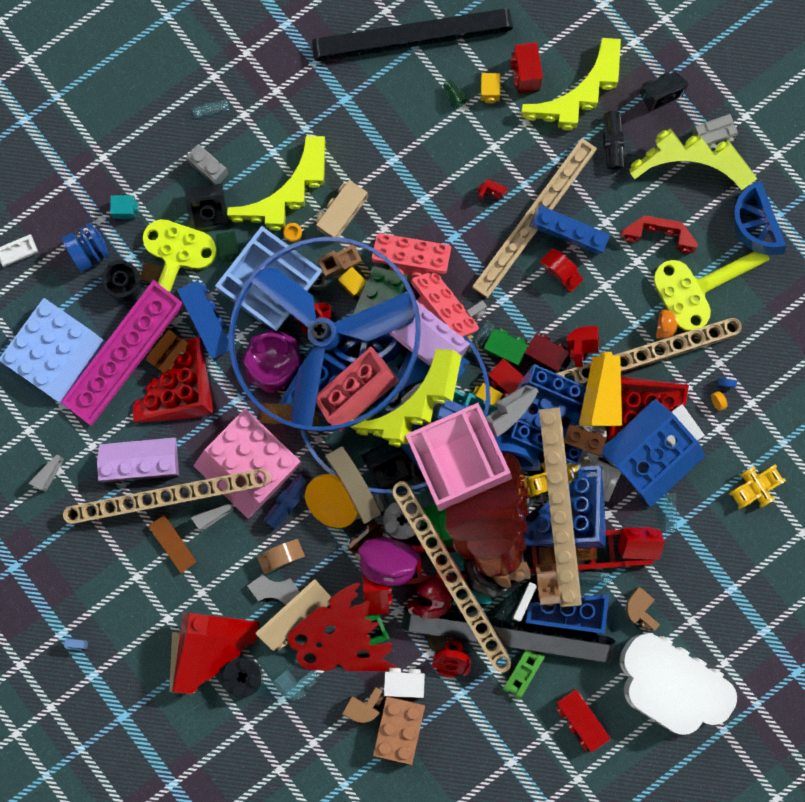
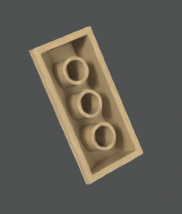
M314 579L256 632L257 636L273 651L276 649L280 651L288 644L286 641L288 634L318 607H328L331 596Z

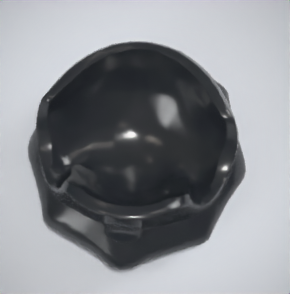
M498 535L484 538L473 544L463 563L470 589L494 599L515 592L521 581L511 580L510 588L498 585L493 580L488 569L487 552L507 550L510 564L526 562L520 544Z

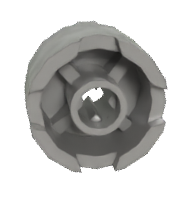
M394 502L385 510L383 526L391 538L398 541L409 540L416 534L409 522L407 524L404 523V526H400L397 518L405 515L398 503ZM407 504L406 509L408 512L413 513L417 511V507L414 504ZM421 520L416 523L418 529L421 527Z

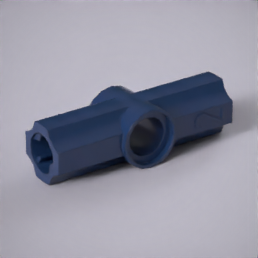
M298 474L289 487L278 496L274 502L275 505L263 521L277 530L286 517L296 509L310 482Z

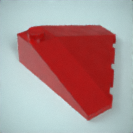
M200 336L185 340L188 343L187 349L183 355L176 358L172 369L162 373L158 379L153 378L145 388L148 391L141 401L139 399L133 404L134 423L196 418L213 413L212 393Z
M621 376L622 426H607V442L654 399L670 411L681 404L684 406L687 402L689 385Z
M183 612L172 692L193 694L198 690L197 687L204 681H209L219 672L221 667L241 654L240 652L248 645L251 646L256 642L259 622Z

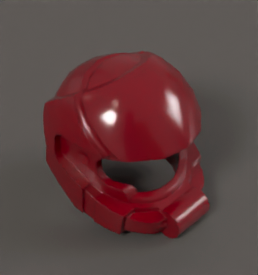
M431 577L422 581L417 586L416 590L421 596L407 603L410 614L424 619H435L442 617L449 611L453 597L442 580L437 577ZM422 604H429V605H431V606H422V607H421L420 605H422Z

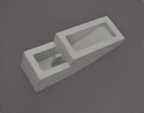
M525 385L496 402L498 410L485 417L494 436L498 437L520 419L538 393L537 388Z

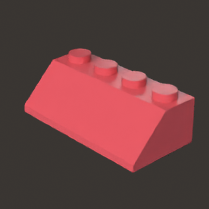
M370 347L318 393L316 403L331 425L343 424L351 421V419H356L399 380L386 362Z

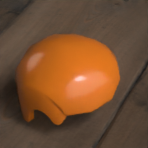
M661 310L659 313L656 338H670L676 332L678 323L672 311Z

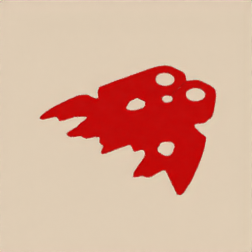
M354 583L339 591L330 598L331 609L318 607L288 634L287 640L291 648L298 650L296 659L301 667L310 670L329 671L334 669L337 664H340L345 671L388 672L389 668H399L382 658L391 652L393 643L369 644L371 638L367 634L379 625V623H373L370 619L365 618L369 612L370 602L366 601L349 607L351 601L358 595L355 590L359 587L360 583ZM335 625L336 630L332 634H325V627ZM303 634L307 637V642L305 644H298L295 641V637ZM321 642L323 645L318 648L316 643ZM366 650L370 656L368 658H359L357 653L358 651ZM312 653L317 659L313 663H307L304 660V656Z

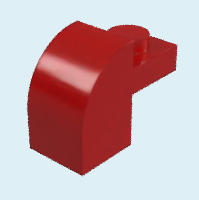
M551 249L540 261L548 274L557 278L570 293L584 280L578 273L576 265L555 249Z
M598 326L579 327L568 335V354H570L571 360L575 361V368L583 367L584 353H599L600 339Z

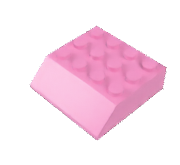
M479 403L406 434L439 511L512 479L511 472Z
M245 408L203 451L193 466L206 479L257 469L268 470L271 473V481L268 485L223 494L249 519L302 463ZM261 472L257 475V480L260 483H263L265 480V476ZM240 476L238 483L242 487L245 486L246 480L243 476ZM224 480L220 481V488L222 490L227 488V483Z

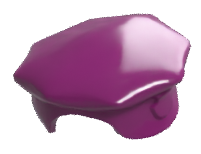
M273 329L253 336L242 357L248 381L267 393H274L288 387L303 363L296 339L280 330L276 332Z
M388 537L364 541L358 549L360 572L372 582L385 586H398L407 583L414 576L416 566L420 560V554L410 545Z

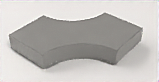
M262 574L248 585V588L259 602L266 598H276L287 605L300 593L291 578L282 582H274Z

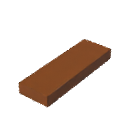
M165 515L148 526L181 574L198 563Z

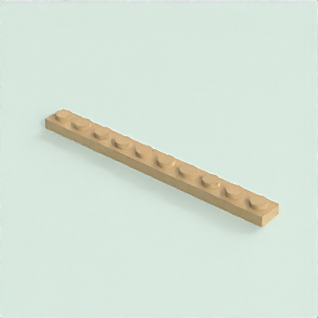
M583 138L580 139L472 286V289L485 298H489L538 231L529 226L535 209L540 205L551 210L555 208L596 152V147Z
M560 408L539 410L560 606L582 605L561 410Z

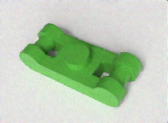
M525 650L503 690L507 693L511 692L515 695V698L520 700L545 655ZM528 658L535 661L532 666L526 663ZM515 680L522 683L519 688L513 685Z

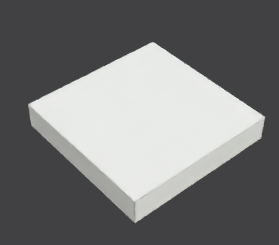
M531 582L527 584L511 618L512 620L517 622L522 620L537 587Z

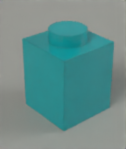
M111 195L110 214L113 219H136V213H139V201H136L134 195Z

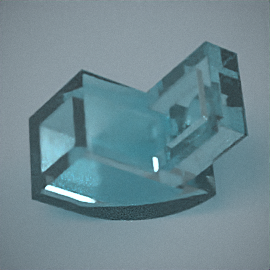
M288 669L272 683L283 696L289 699H300L308 695L303 688L306 686L309 689L317 682L315 678L318 675L312 670L301 680L297 681Z

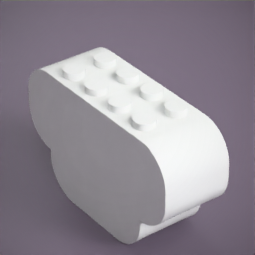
M639 634L628 640L621 651L619 661L622 671L629 677L624 686V696L631 707L665 729L682 735L693 733L702 723L717 725L729 718L737 703V693L733 685L723 678V673L715 668L708 669L706 662L699 658L689 657L690 652L682 647L675 648L672 646L673 642L664 636Z

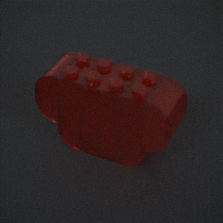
M502 453L511 472V480L447 507L445 527L448 535L453 539L456 552L463 558L474 559L477 569L482 574L492 577L507 576L515 572L522 562L523 551L526 550L524 533H527L528 526L525 517L529 515L527 498H530V487L527 485V480L519 460L509 453Z

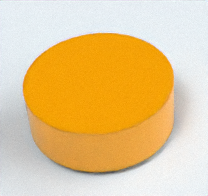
M296 223L287 224L283 230L285 239L291 243L298 242L302 237L301 227Z
M717 391L711 394L712 403L718 411L727 408L726 398L721 392Z

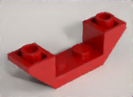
M646 215L625 228L620 235V238L624 239L625 242H639L642 229L646 228L645 230L649 232H657L658 230L663 231L666 235L674 236L678 234L676 249H680L682 253L689 254L695 252L698 247V243L683 222Z

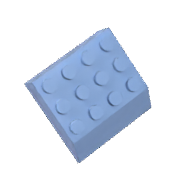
M261 226L215 287L220 293L236 303L243 286L255 270L269 257L289 245ZM295 250L283 255L267 267L278 268L306 291L310 289L323 272V270ZM254 284L249 288L241 304L243 310L276 332L290 315L286 309Z
M43 298L1 355L0 362L61 403L106 341Z

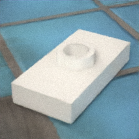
M30 234L0 247V262L3 267L39 253L32 235Z

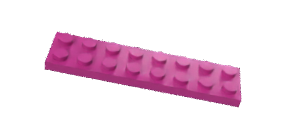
M153 280L61 403L92 426L183 307L184 303Z

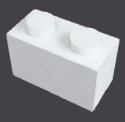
M389 668V672H385L384 696L424 698L425 674L421 673V669H409V673L401 672V668Z

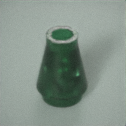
M448 80L443 84L451 106L457 109L466 104L467 95L453 80Z

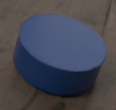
M718 378L717 385L719 387L735 388L737 380Z

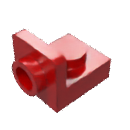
M486 179L485 184L481 183L477 191L480 194L479 200H483L486 192H489V195L493 198L504 199L507 187Z

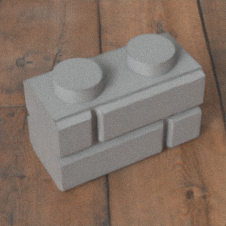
M731 114L697 125L692 130L693 135L697 136L700 134L711 150H714L715 146L722 141L726 142L729 140L730 143H733L738 135Z
M199 144L186 157L188 163L213 185L220 184L229 174L227 168Z

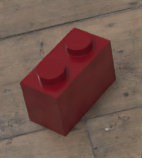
M536 333L523 356L553 373H558L569 353L566 350L567 348L560 343L554 344L549 341L550 338L542 333L540 335Z

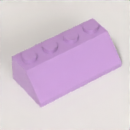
M417 301L421 320V338L417 357L430 367L435 349L454 350L463 357L470 343ZM415 317L413 323L389 333L411 352H413L415 343Z
M176 438L99 444L97 458L98 481L105 483L179 476Z

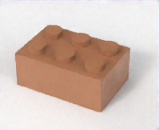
M387 696L373 756L412 765L425 705Z

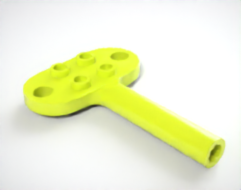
M160 219L153 221L147 226L143 234L144 246L148 252L155 257L163 259L165 262L158 283L169 292H171L178 270L181 267L201 270L210 266L216 258L217 248L215 242L208 234L169 220ZM150 232H158V238L150 240L148 238ZM203 250H211V256L203 258L201 255Z
M754 251L700 279L693 276L686 264L676 260L666 261L656 270L654 285L666 309L672 311L676 316L677 327L684 331H692L704 327L710 318L711 310L705 298L706 292L769 261V256ZM667 266L671 267L674 271L673 275L667 276L663 271L664 268ZM697 316L700 319V325L694 326L690 321L691 317Z

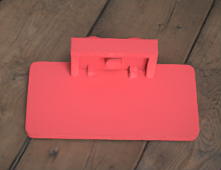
M382 233L377 234L374 249L393 262L402 274L408 275L410 281L415 277L428 273V271L441 274L447 272L451 252L450 245ZM374 253L372 254L373 262L387 264L383 259Z
M429 272L411 280V284L421 295L417 301L457 334L465 337L479 330L475 320L471 318L464 309V306L443 282L440 275L435 272Z

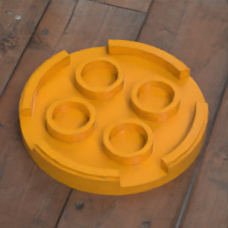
M322 474L316 476L308 484L305 491L306 504L313 516L320 522L330 527L343 528L349 526L357 518L358 514L354 508L355 506L338 476Z

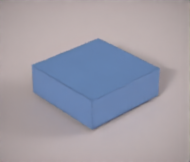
M66 639L64 647L87 649L88 642L86 640Z

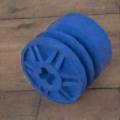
M91 222L86 223L89 230L88 233L85 232L82 226L79 227L81 237L78 238L74 232L61 237L66 249L81 272L92 267L90 257L93 256L98 262H101L98 255L99 252L103 254L105 259L110 257L103 237Z

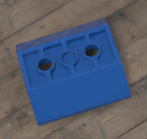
M534 364L520 382L518 389L525 385L538 389V393L531 403L535 408V412L531 415L527 409L520 419L509 428V436L514 440L544 452L539 410L560 408L561 419L565 418L568 423L566 428L562 427L563 438L565 439L569 425H579L586 386ZM564 444L566 461L578 465L583 450Z
M656 399L652 400L607 442L601 453L610 465L615 466L638 491L637 495L649 508L706 456L695 437L670 410ZM672 435L676 441L670 447L667 445L666 440L668 436ZM641 462L647 464V470L644 473L638 470V465Z

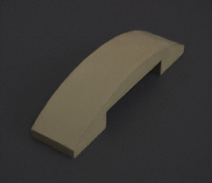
M340 447L325 456L326 460L340 479L363 524L381 515L368 486L344 448Z

